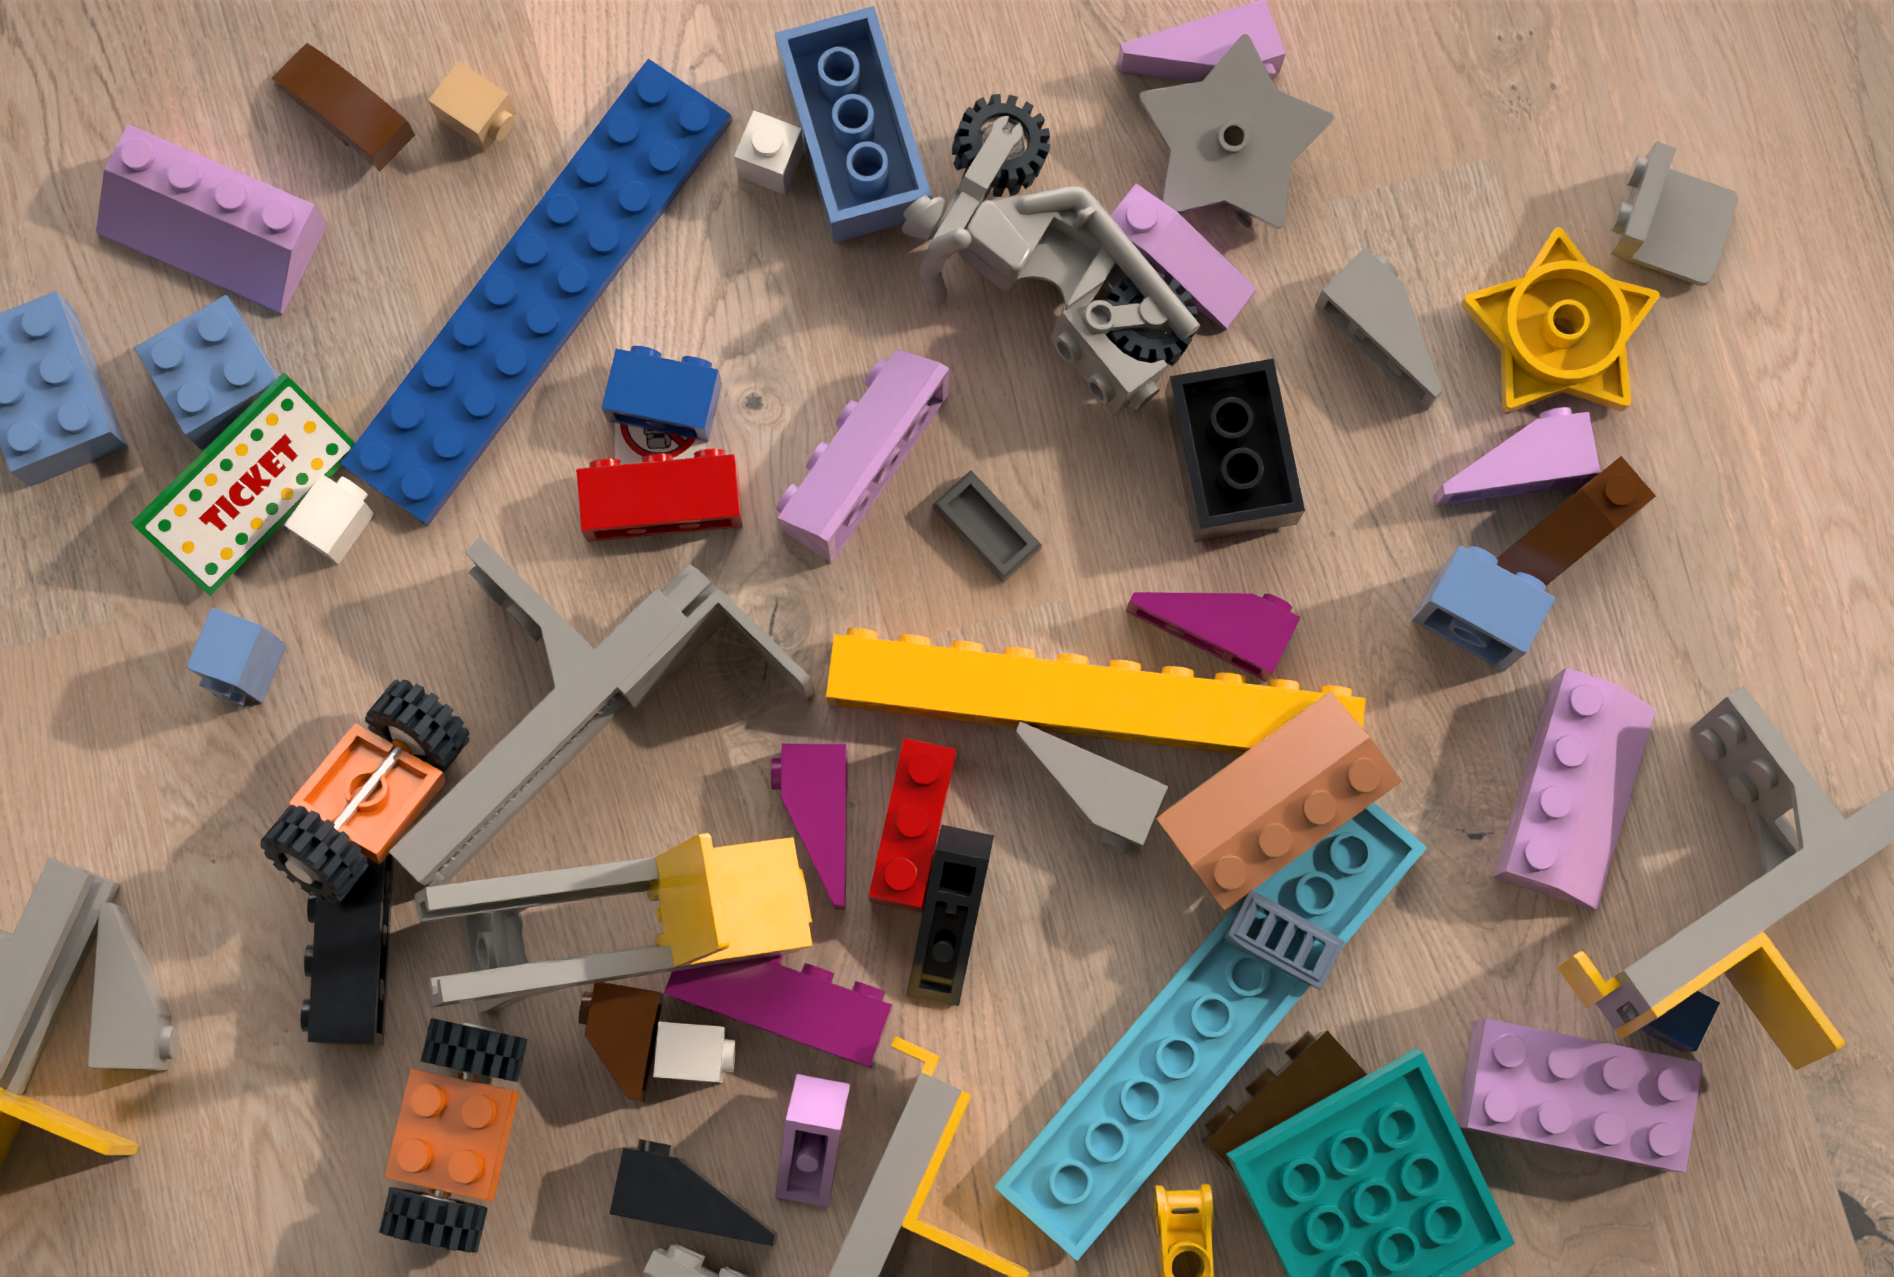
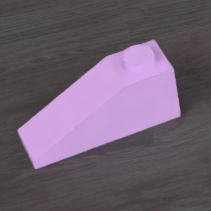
M1259 0L1121 43L1117 65L1121 73L1193 83L1201 82L1243 34H1248L1271 80H1273L1280 73L1286 52L1267 1Z
M1135 183L1112 213L1111 218L1154 270L1165 274L1163 281L1168 286L1173 279L1181 283L1176 293L1180 296L1185 291H1188L1192 296L1188 305L1190 307L1196 306L1197 312L1224 331H1227L1254 295L1256 288L1178 212Z
M1562 407L1540 413V419H1536L1444 483L1433 496L1435 506L1586 485L1600 473L1589 412L1572 414L1571 408Z

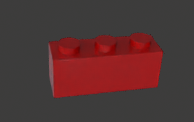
M703 449L694 452V458L673 460V456L670 454H650L641 458L642 463L622 465L618 459H597L589 463V468L576 469L581 531L587 542L743 527L738 464L735 454L725 455V450Z
M903 738L868 897L870 902L922 913L955 764L956 749Z

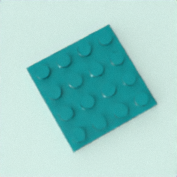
M1417 1048L1226 1154L1286 1277H1459L1515 1244L1424 1052Z

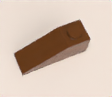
M1620 456L1497 557V565L1514 575L1517 572L1529 574L1547 586L1638 513L1656 495L1626 460Z

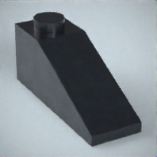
M941 825L906 995L959 1006L994 835Z
M639 1139L637 1149L623 1148L609 1214L769 1246L776 1244L777 1232L683 1158L669 1156L671 1145Z

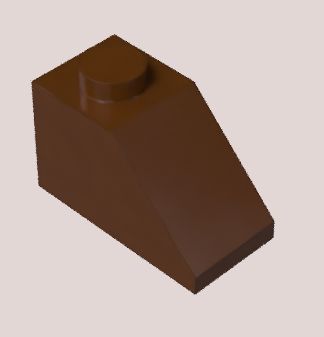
M605 982L594 983L593 992L585 991L583 994L578 1022L579 1024L586 1025L585 1037L626 1097L630 1100L645 1102L664 994L658 991Z

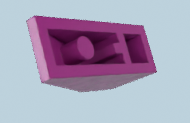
M1134 592L1125 611L1265 682L1273 674L1301 618L1291 613L1293 607L1288 602L1268 593H1265L1261 598L1253 593Z
M781 743V758L771 759V789L781 790L783 804L835 910H846L847 746L846 744Z

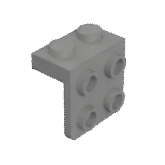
M1656 141L1645 157L1637 155L1630 169L1626 185L1632 186L1628 202L1622 201L1614 216L1610 231L1617 234L1610 255L1698 286H1704L1713 278L1738 203V196L1730 189L1670 169L1676 148Z

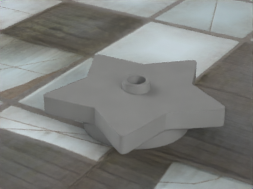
M1243 34L1203 81L1143 91L1138 98L1170 152L1162 202L1178 213L1224 202L1276 229L1284 227L1286 221L1291 163L1334 120V114L1276 90L1248 34ZM1236 127L1242 131L1243 141L1240 145L1230 146L1225 142L1224 131L1227 128Z

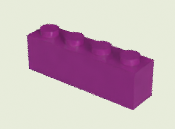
M784 955L671 972L664 994L669 997L868 1068L872 1067L893 1007L892 1004L883 1001L885 991L858 981H855L852 990L832 983L835 973L820 967L804 963L801 972L781 965Z

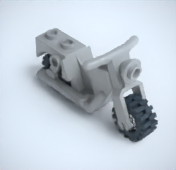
M992 94L988 104L984 97L975 101L973 109L969 106L964 112L954 136L952 155H956L953 164L956 171L965 168L962 181L949 205L945 209L943 197L938 196L930 199L925 195L913 202L903 213L906 221L902 226V232L905 235L927 241L929 239L932 240L920 267V275L928 300L933 304H941L946 300L947 290L941 270L945 261L958 251L963 260L1003 291L1013 289L1018 280L1033 278L1051 282L1060 290L1064 302L1062 312L1050 335L1060 357L1075 367L1086 381L1092 396L1099 403L1106 405L1114 416L1130 404L1135 410L1141 408L1160 391L1156 385L1169 364L1172 367L1178 362L1200 327V324L1195 319L1198 315L1196 306L1187 307L1192 296L1188 291L1179 296L1176 290L1181 283L1175 279L1171 281L1169 286L1163 281L1165 274L1154 270L1086 188L1068 186L1025 194L1023 196L986 200L992 189L993 197H1002L1005 188H1008L1010 196L1019 194L1022 186L1027 189L1033 184L1049 153L1051 144L1047 143L1050 138L1049 128L1041 129L1045 122L1041 113L1033 118L1030 116L1034 107L1032 104L1026 101L1022 109L1015 106L1018 99L1017 96L1009 95L1006 104L1001 103L1000 94ZM1115 263H1117L1121 267V269L1126 273L1127 277ZM1101 286H1103L1109 293L1107 300L1093 301Z

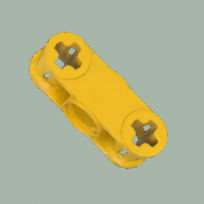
M1201 1184L1198 1190L1166 1191L1163 1185H1155L1154 1219L1158 1236L1160 1277H1174L1171 1269L1172 1261L1175 1256L1184 1251H1192L1199 1256L1200 1268L1194 1277H1214L1212 1252L1214 1216L1210 1184ZM1195 1208L1193 1211H1172V1209Z

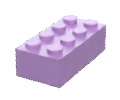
M1487 1018L1473 1021L1456 1121L1462 1130L1666 1172L1686 1173L1703 1063Z

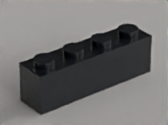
M390 853L381 864L366 857L368 868L339 903H329L327 899L324 901L316 898L312 891L308 895L307 917L309 923H314L313 945H307L305 949L304 973L306 977H311L310 999L303 1000L300 1016L301 1029L303 1032H308L307 1042L316 1044L384 1045L394 857Z

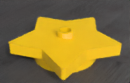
M1556 227L1524 277L1468 293L1463 298L1461 306L1501 351L1503 412L1510 413L1561 393H1566L1618 411H1624L1631 404L1626 342L1659 299L1660 294L1659 291L1611 279L1601 270L1591 266L1564 230ZM1555 324L1565 327L1568 334L1560 332L1555 327Z

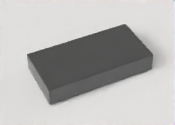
M972 470L933 503L935 512L1002 583L1008 580L1042 549V544Z

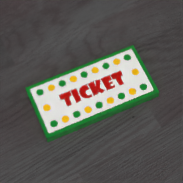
M283 372L131 524L204 592L211 596L293 514L321 474L330 478L342 466L340 463L354 446L355 442Z

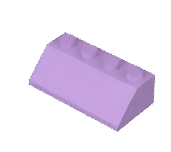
M127 124L104 168L96 232L102 237L283 315L328 224L317 207L310 202Z
M899 349L895 350L888 361L883 358L878 360L865 381L869 389L859 403L851 400L839 415L835 426L840 428L829 445L821 442L810 456L806 464V468L810 472L799 487L795 484L790 485L779 500L776 510L780 512L777 520L781 531L832 564L947 400L949 394V368L942 363Z
M1565 668L1552 678L1494 872V878L1594 911L1598 910L1656 710L1655 708L1618 684L1569 668Z

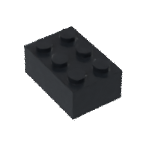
M1274 358L1170 376L1165 390V397L1194 543L1297 525L1305 512Z

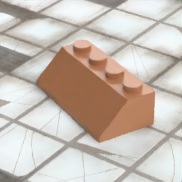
M1329 691L1155 818L1224 911L1396 787L1402 780L1370 736L1333 693Z

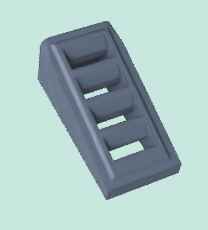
M1254 891L1249 892L1243 897L1222 940L1318 990L1322 989L1344 944V940ZM1259 911L1267 915L1256 939L1253 940L1247 937L1246 934ZM1278 921L1286 925L1273 951L1267 948L1265 944ZM1298 931L1304 934L1305 937L1293 961L1284 957V954L1295 932ZM1316 940L1325 946L1311 972L1305 969L1303 965Z

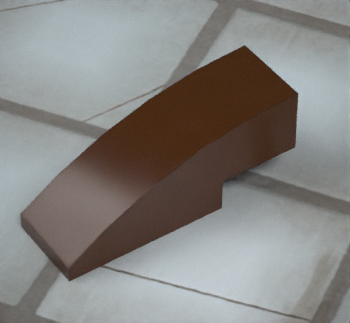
M308 43L272 77L273 82L343 144L346 146L350 145L379 172L415 136L409 122L342 66Z

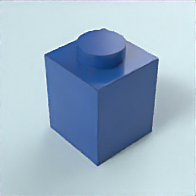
M1696 991L1639 1030L1682 1053L1697 1051L1720 1002Z

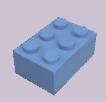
M57 291L0 313V446L10 472L30 487L128 448L77 312Z

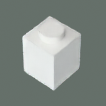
M753 110L734 155L738 178L786 195L804 152L802 128Z
M321 474L284 526L297 538L339 565L375 513L364 502L368 494L356 484L343 476L335 483Z
M658 1022L653 1077L723 1083L724 1072L733 1073L736 1040L727 1039L728 1029L721 1026Z

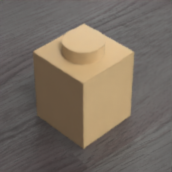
M459 60L428 100L437 120L485 152L495 140L500 142L507 136L515 121L514 114L516 111L509 94Z

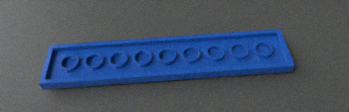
M648 58L340 464L344 469L428 527L732 122L731 114Z

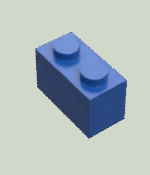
M632 346L630 351L616 348L602 404V410L607 421L709 442L722 386L719 370L712 368L711 362L698 357L683 356L680 362L661 358L662 354L659 351L645 346Z

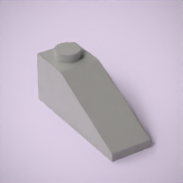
M1364 248L1322 289L1315 306L1427 411L1440 396L1443 388L1405 287L1397 278V270L1385 257L1381 255L1374 256Z
M1020 722L1014 739L1089 829L1100 834L1097 841L1108 848L1127 854L1129 847L1139 851L1145 842L1168 786Z
M100 903L87 1068L168 1071L169 1059L175 1058L178 1049V1031L176 1026H171V1012L127 908L113 903Z

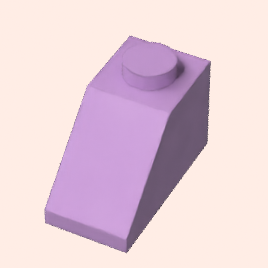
M800 1074L796 1075L785 1120L775 1198L829 1207L850 1084Z

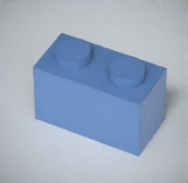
M211 607L186 668L200 676L199 686L213 692V695L240 706H243L246 697L263 703L286 644L262 625Z

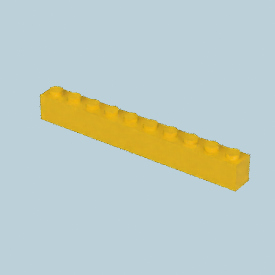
M848 628L846 635L834 634L826 691L827 704L831 706L1017 728L1019 723L1023 722L1046 732L1242 755L1329 691L1333 693L1362 728L1366 698L1353 697L1352 689L1342 686L1326 685L1320 687V692L1299 690L1300 684L1298 682L1284 679H1270L1267 686L1246 684L1247 677L1235 673H1216L1215 679L1212 680L1193 677L1194 670L1184 667L1165 666L1162 667V673L1141 671L1140 663L1127 660H1111L1109 667L1088 665L1089 658L1077 654H1057L1056 661L1035 658L1036 652L1034 650L1019 647L1004 648V654L983 652L982 644L969 641H953L951 648L931 646L930 638L919 635H899V642L878 639V632L861 628Z

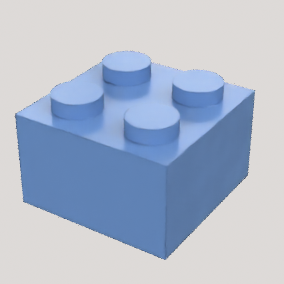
M227 294L134 347L184 434L201 450L208 447L279 377L243 314Z
M1460 545L1440 567L1411 621L1505 671L1527 653L1556 597L1545 592L1546 586L1539 579L1523 572H1517L1514 575L1497 565L1498 559L1488 551L1475 546H1470L1467 549Z

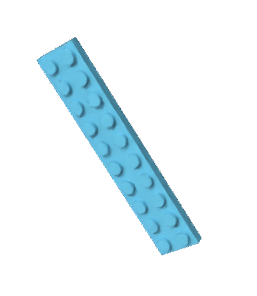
M1374 802L1252 891L1344 940L1343 948L1427 847ZM1243 897L1233 906L994 1186L998 1192L1076 1261L1085 1253L1310 987V985L1222 941ZM1259 911L1257 912L1246 934L1247 937L1253 940L1256 939L1267 915ZM1278 921L1276 922L1265 944L1267 948L1274 951L1286 925ZM1298 931L1295 932L1284 957L1293 961L1305 937L1304 934ZM1315 940L1304 962L1303 967L1305 969L1313 971L1325 946L1324 944Z

